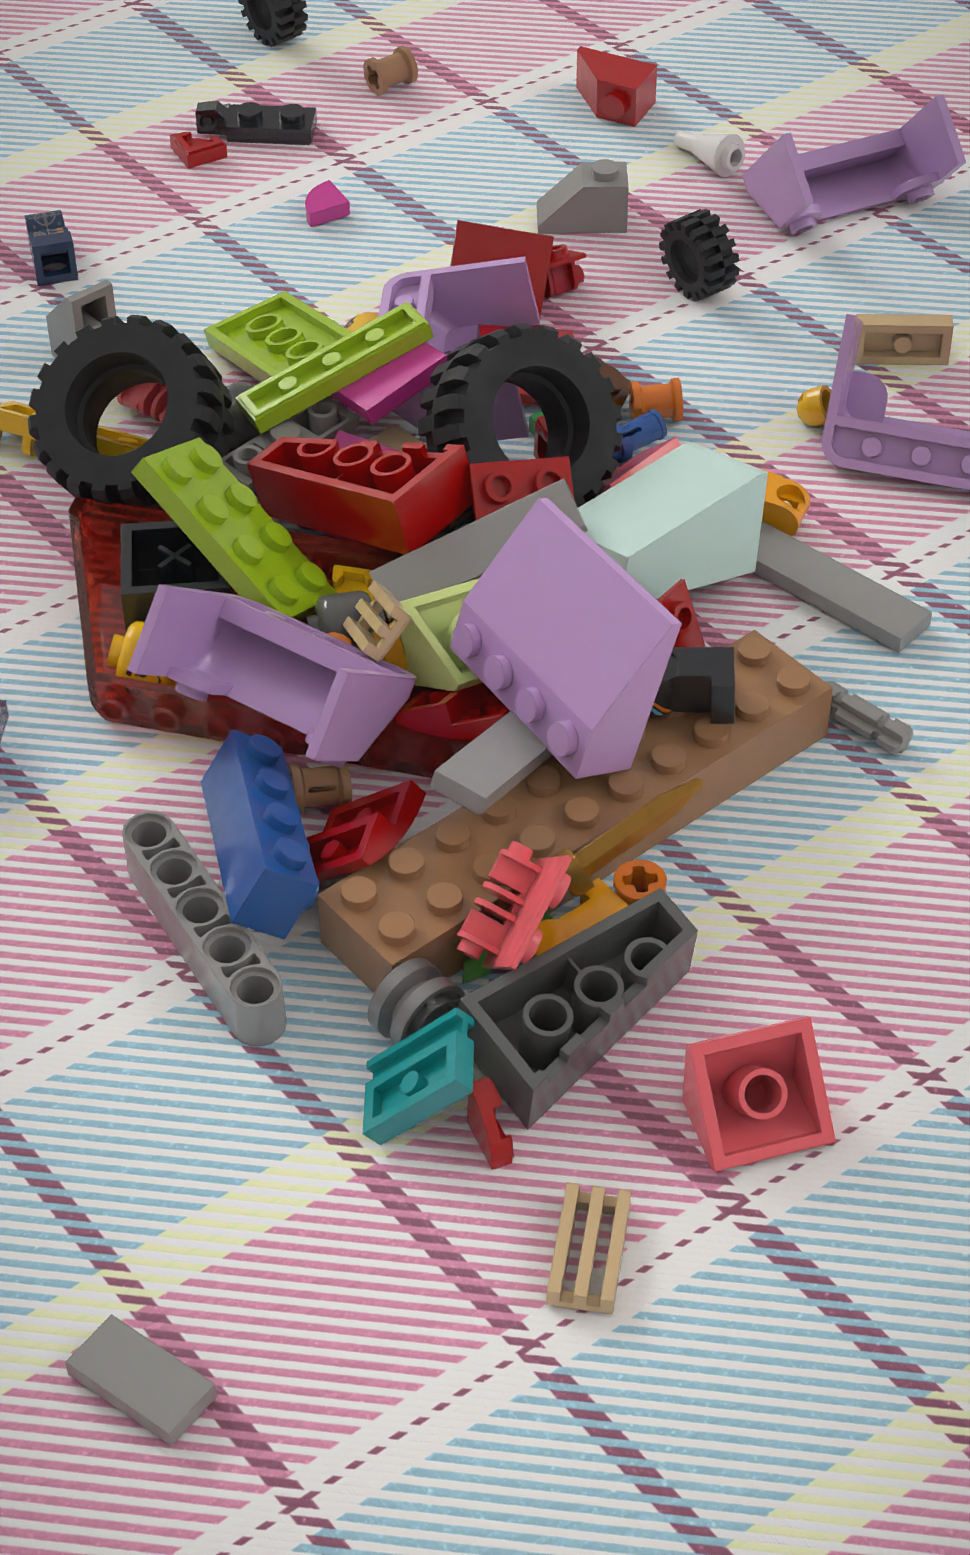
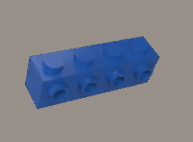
M231 729L200 781L231 923L285 940L303 910H309L314 904L319 891V879L315 873L310 854V845L306 839L300 816V808L297 805L291 783V774L288 771L282 747L266 736L259 734L250 736Z

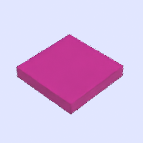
M425 342L330 396L371 424H374L430 385V376L438 365L447 362V356Z

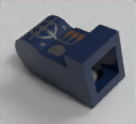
M55 210L25 215L28 241L38 286L79 280L73 239L70 231L65 227L62 211ZM51 263H63L66 265L64 268L55 271L43 269Z

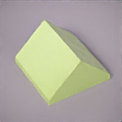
M479 578L400 601V604L411 615L410 622L401 633V640L405 652L407 671L417 677L414 685L458 691L483 683L449 648L463 600Z

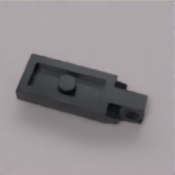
M217 100L198 102L195 111L198 134L225 135L227 142L310 145L317 123L316 108L302 107L298 104L265 106L255 102L223 105Z

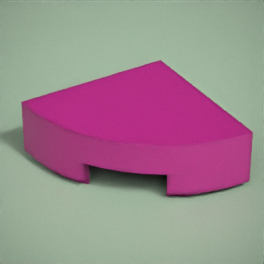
M330 180L314 187L306 197L305 211L308 225L314 227L350 215L349 200Z

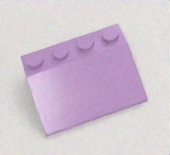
M538 498L463 600L449 648L545 744L547 750L575 779L631 769L682 623L548 498Z

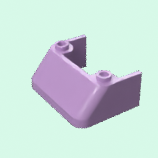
M944 94L935 96L900 129L801 154L797 152L791 132L783 134L743 173L742 177L748 194L779 229H790L791 234L796 235L813 229L817 226L816 222L907 198L909 204L927 200L935 195L933 190L967 162Z
M526 257L399 274L391 278L384 285L378 315L380 317L403 303L409 302L431 326L434 338L426 343L446 356L456 348L477 339L478 324L497 326L527 323L530 326L540 324ZM504 382L500 387L493 406V428L497 441L529 436L519 388L508 382ZM431 383L392 412L418 429V420L426 417L427 410L420 407L423 391L435 385Z
M846 314L822 436V450L825 457L832 464L841 468L970 491V431L885 417L888 392L884 383L873 374L854 371L863 322L856 315Z
M162 584L158 585L127 669L139 675L168 677L177 682L175 686L177 692L196 700L206 701L209 694L224 695L307 734L305 742L309 744L305 756L315 761H322L341 768L344 767L346 761L356 762L360 760L409 699L417 678L405 669L385 660L377 662L362 652L361 649L256 601L233 594Z

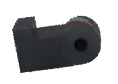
M673 647L649 717H660L671 712L711 713V724H734V647Z

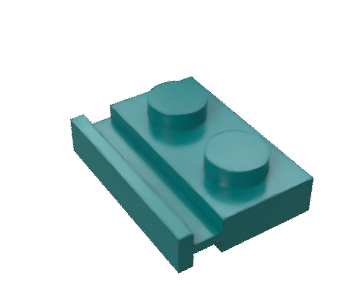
M456 1007L367 1061L366 1069L373 1073V1079L365 1083L363 1135L381 1146L453 1103L459 1102L473 1092L474 1041L467 1037V1031L474 1027V1019Z

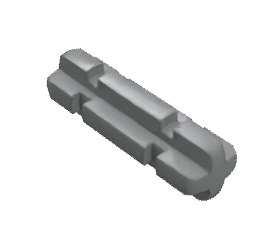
M825 681L833 687L830 714L835 715V720L870 741L873 738L876 739L877 745L890 753H903L906 750L914 733L911 726L897 718L893 721L890 719L889 713L856 694L849 695L848 690L836 682Z

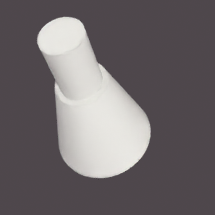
M679 130L674 136V145L676 147L693 152L697 158L721 177H729L734 174L744 162L745 145L743 139L737 134L695 135Z

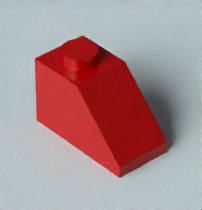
M580 46L577 49L576 88L597 118L635 127L656 103L657 65Z

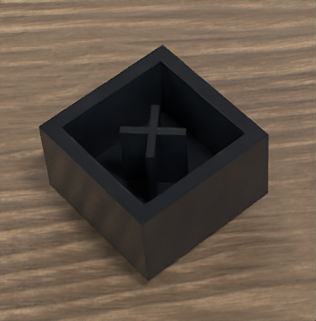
M174 521L121 524V601L126 631L135 621L145 622L159 584L233 594L231 585Z

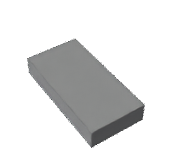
M112 1314L65 1361L69 1376L170 1446L174 1445L217 1397L215 1383Z

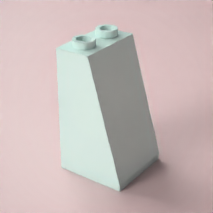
M688 442L588 501L578 509L588 529L585 533L655 599H658L680 579H685L688 590L755 572L768 472L696 443Z

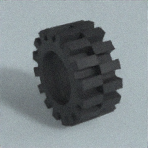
M238 0L239 4L244 6V9L241 10L242 16H247L249 20L246 24L248 29H254V37L257 40L262 39V44L265 46L270 45V47H274L298 37L307 28L304 22L308 21V14L303 11L304 8H307L306 0Z
M707 209L696 210L664 225L665 229L661 230L660 233L663 241L659 242V249L665 252V255L661 257L662 264H668L670 269L666 274L669 279L675 278L674 287L677 291L683 290V296L687 299L692 298L693 301L706 299L730 288L736 283L737 279L735 276L739 275L740 268L734 264L740 261L739 254L732 251V247L736 246L734 238L728 239L726 234L729 232L726 224L719 226L720 217L716 214L711 215L710 210Z

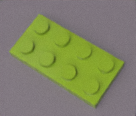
M286 291L203 329L208 345L260 382L351 333V331Z
M200 437L144 457L131 471L239 596L261 603L299 621L305 618V616L315 613V604L319 597L337 594L327 582L324 572L302 554L292 542L289 532L272 520L258 504L253 491L235 478L223 464L220 454Z

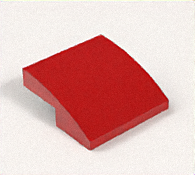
M457 220L450 266L526 257L539 317L541 318L554 237Z
M480 683L458 691L426 687L406 703L395 715L397 724L424 734L449 739L474 740L508 714L510 710L493 692L488 693L484 683Z
M408 780L332 808L323 832L306 837L310 845V854L319 883L370 866L383 858L399 843L411 827L427 793L412 780Z

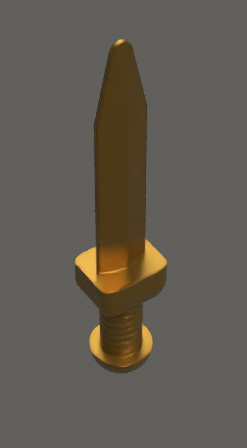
M696 778L657 795L575 854L567 847L556 853L553 857L569 855L573 858L566 871V874L571 876V882L567 891L577 897L584 895L595 886L589 878L671 820L702 788L703 780Z

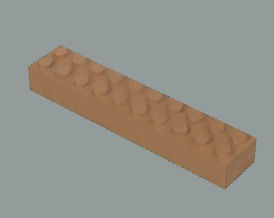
M753 630L727 646L734 647V724H711V713L671 712L660 717H649L631 769L575 779L552 755L483 814L477 815L461 807L393 848L380 860L355 871L317 895L321 943L373 993L392 970L413 958L427 959L440 970L442 977L450 978L463 969L464 961L469 958L456 950L461 941L456 935L470 910L475 909L501 924L503 923L502 920L474 905L473 902L476 897L489 901L506 911L510 909L509 903L482 888L484 881H488L513 894L515 893L510 888L488 877L501 849L508 850L512 841L519 842L534 851L529 860L532 863L536 859L553 857L565 847L575 854L657 795L693 779H702V788L671 820L589 877L591 881L598 877L602 880L615 872L620 865L634 860L827 736L833 687L759 632ZM567 891L557 907L554 909L548 907L545 913L550 914L576 896L571 895Z

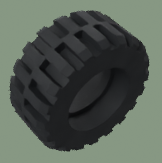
M130 315L127 317V323H124L118 316L104 318L101 320V327L94 329L88 324L76 331L75 333L78 338L69 345L63 341L53 351L58 356L52 364L44 363L37 376L42 381L40 389L33 388L29 401V406L36 411V415H30L28 418L29 434L37 440L34 441L33 450L38 460L47 467L46 472L59 485L91 510L96 509L103 516L113 519H119L124 515L130 521L146 520L149 518L148 511H153L158 517H162L168 514L131 471L142 458L199 437L206 444L212 446L220 454L221 458L226 456L230 445L224 439V435H231L234 431V416L227 410L232 405V399L229 389L221 382L223 377L216 367L184 333H179L173 325L160 319L152 323L147 316ZM143 383L165 384L168 396L167 408L164 419L155 434L142 446L128 453L120 455L99 454L96 439L100 418L109 403L121 392L135 385Z
M528 323L517 324L505 329L496 330L456 348L447 355V362L436 367L430 376V383L435 386L423 391L420 407L427 410L426 417L418 420V436L426 437L427 452L444 453L443 449L447 444L464 445L469 464L510 461L496 439L492 414L494 401L504 382L514 384L526 391L536 401L544 415L548 431V447L545 458L569 456L574 500L579 508L604 491L605 484L602 481L612 478L617 467V460L613 459L612 456L614 452L621 451L623 434L617 432V422L622 421L620 405L614 406L611 392L616 390L610 377L603 378L598 369L602 366L601 362L592 352L583 354L580 351L582 347L580 341L569 334L558 338L559 332L553 327L539 325L533 328ZM471 505V506H470L467 510H465L463 513L468 512V511H472V510H473V505Z

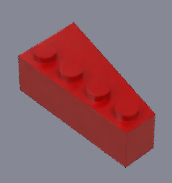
M280 437L246 463L261 507L270 517L401 554H407L426 545L430 539L473 505L468 471L469 461L464 445L447 444L443 449L444 453L427 452L425 443L406 442L402 447L403 451L381 450L379 441L361 440L360 443L340 448L337 439Z

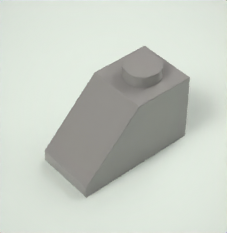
M609 159L581 162L537 201L538 234L627 233L629 190L627 163L615 162Z
M104 280L65 298L46 315L51 353L55 358L58 355L53 351L63 341L69 345L77 339L76 331L88 324L94 329L101 327L102 319L116 316L111 282Z

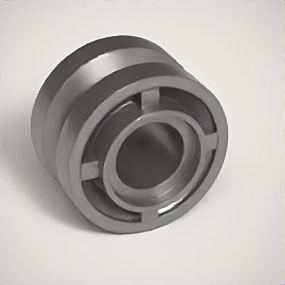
M413 958L392 970L377 987L368 1007V1022L382 1036L390 1038L392 1044L395 1045L454 1008H459L460 998L464 997L465 993L451 979L442 977L440 970L427 959Z

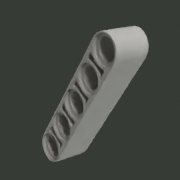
M146 811L132 816L123 825L122 830L127 869L132 883L233 1035L240 1042L249 1046L272 1044L285 1032L287 1022L283 982L279 973L246 927L231 923L225 895L175 823L167 815L155 811Z

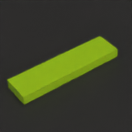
M405 302L239 394L235 399L241 412L256 430L262 434L434 338L431 326L409 302Z

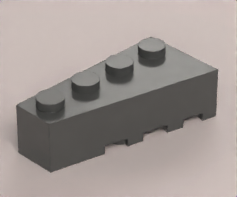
M662 888L536 956L527 964L518 966L516 970H511L460 998L459 1009L474 1019V1027L467 1031V1037L474 1041V1063L485 1077L489 1076L490 1080H493L500 1096L527 1130L689 972L698 929Z

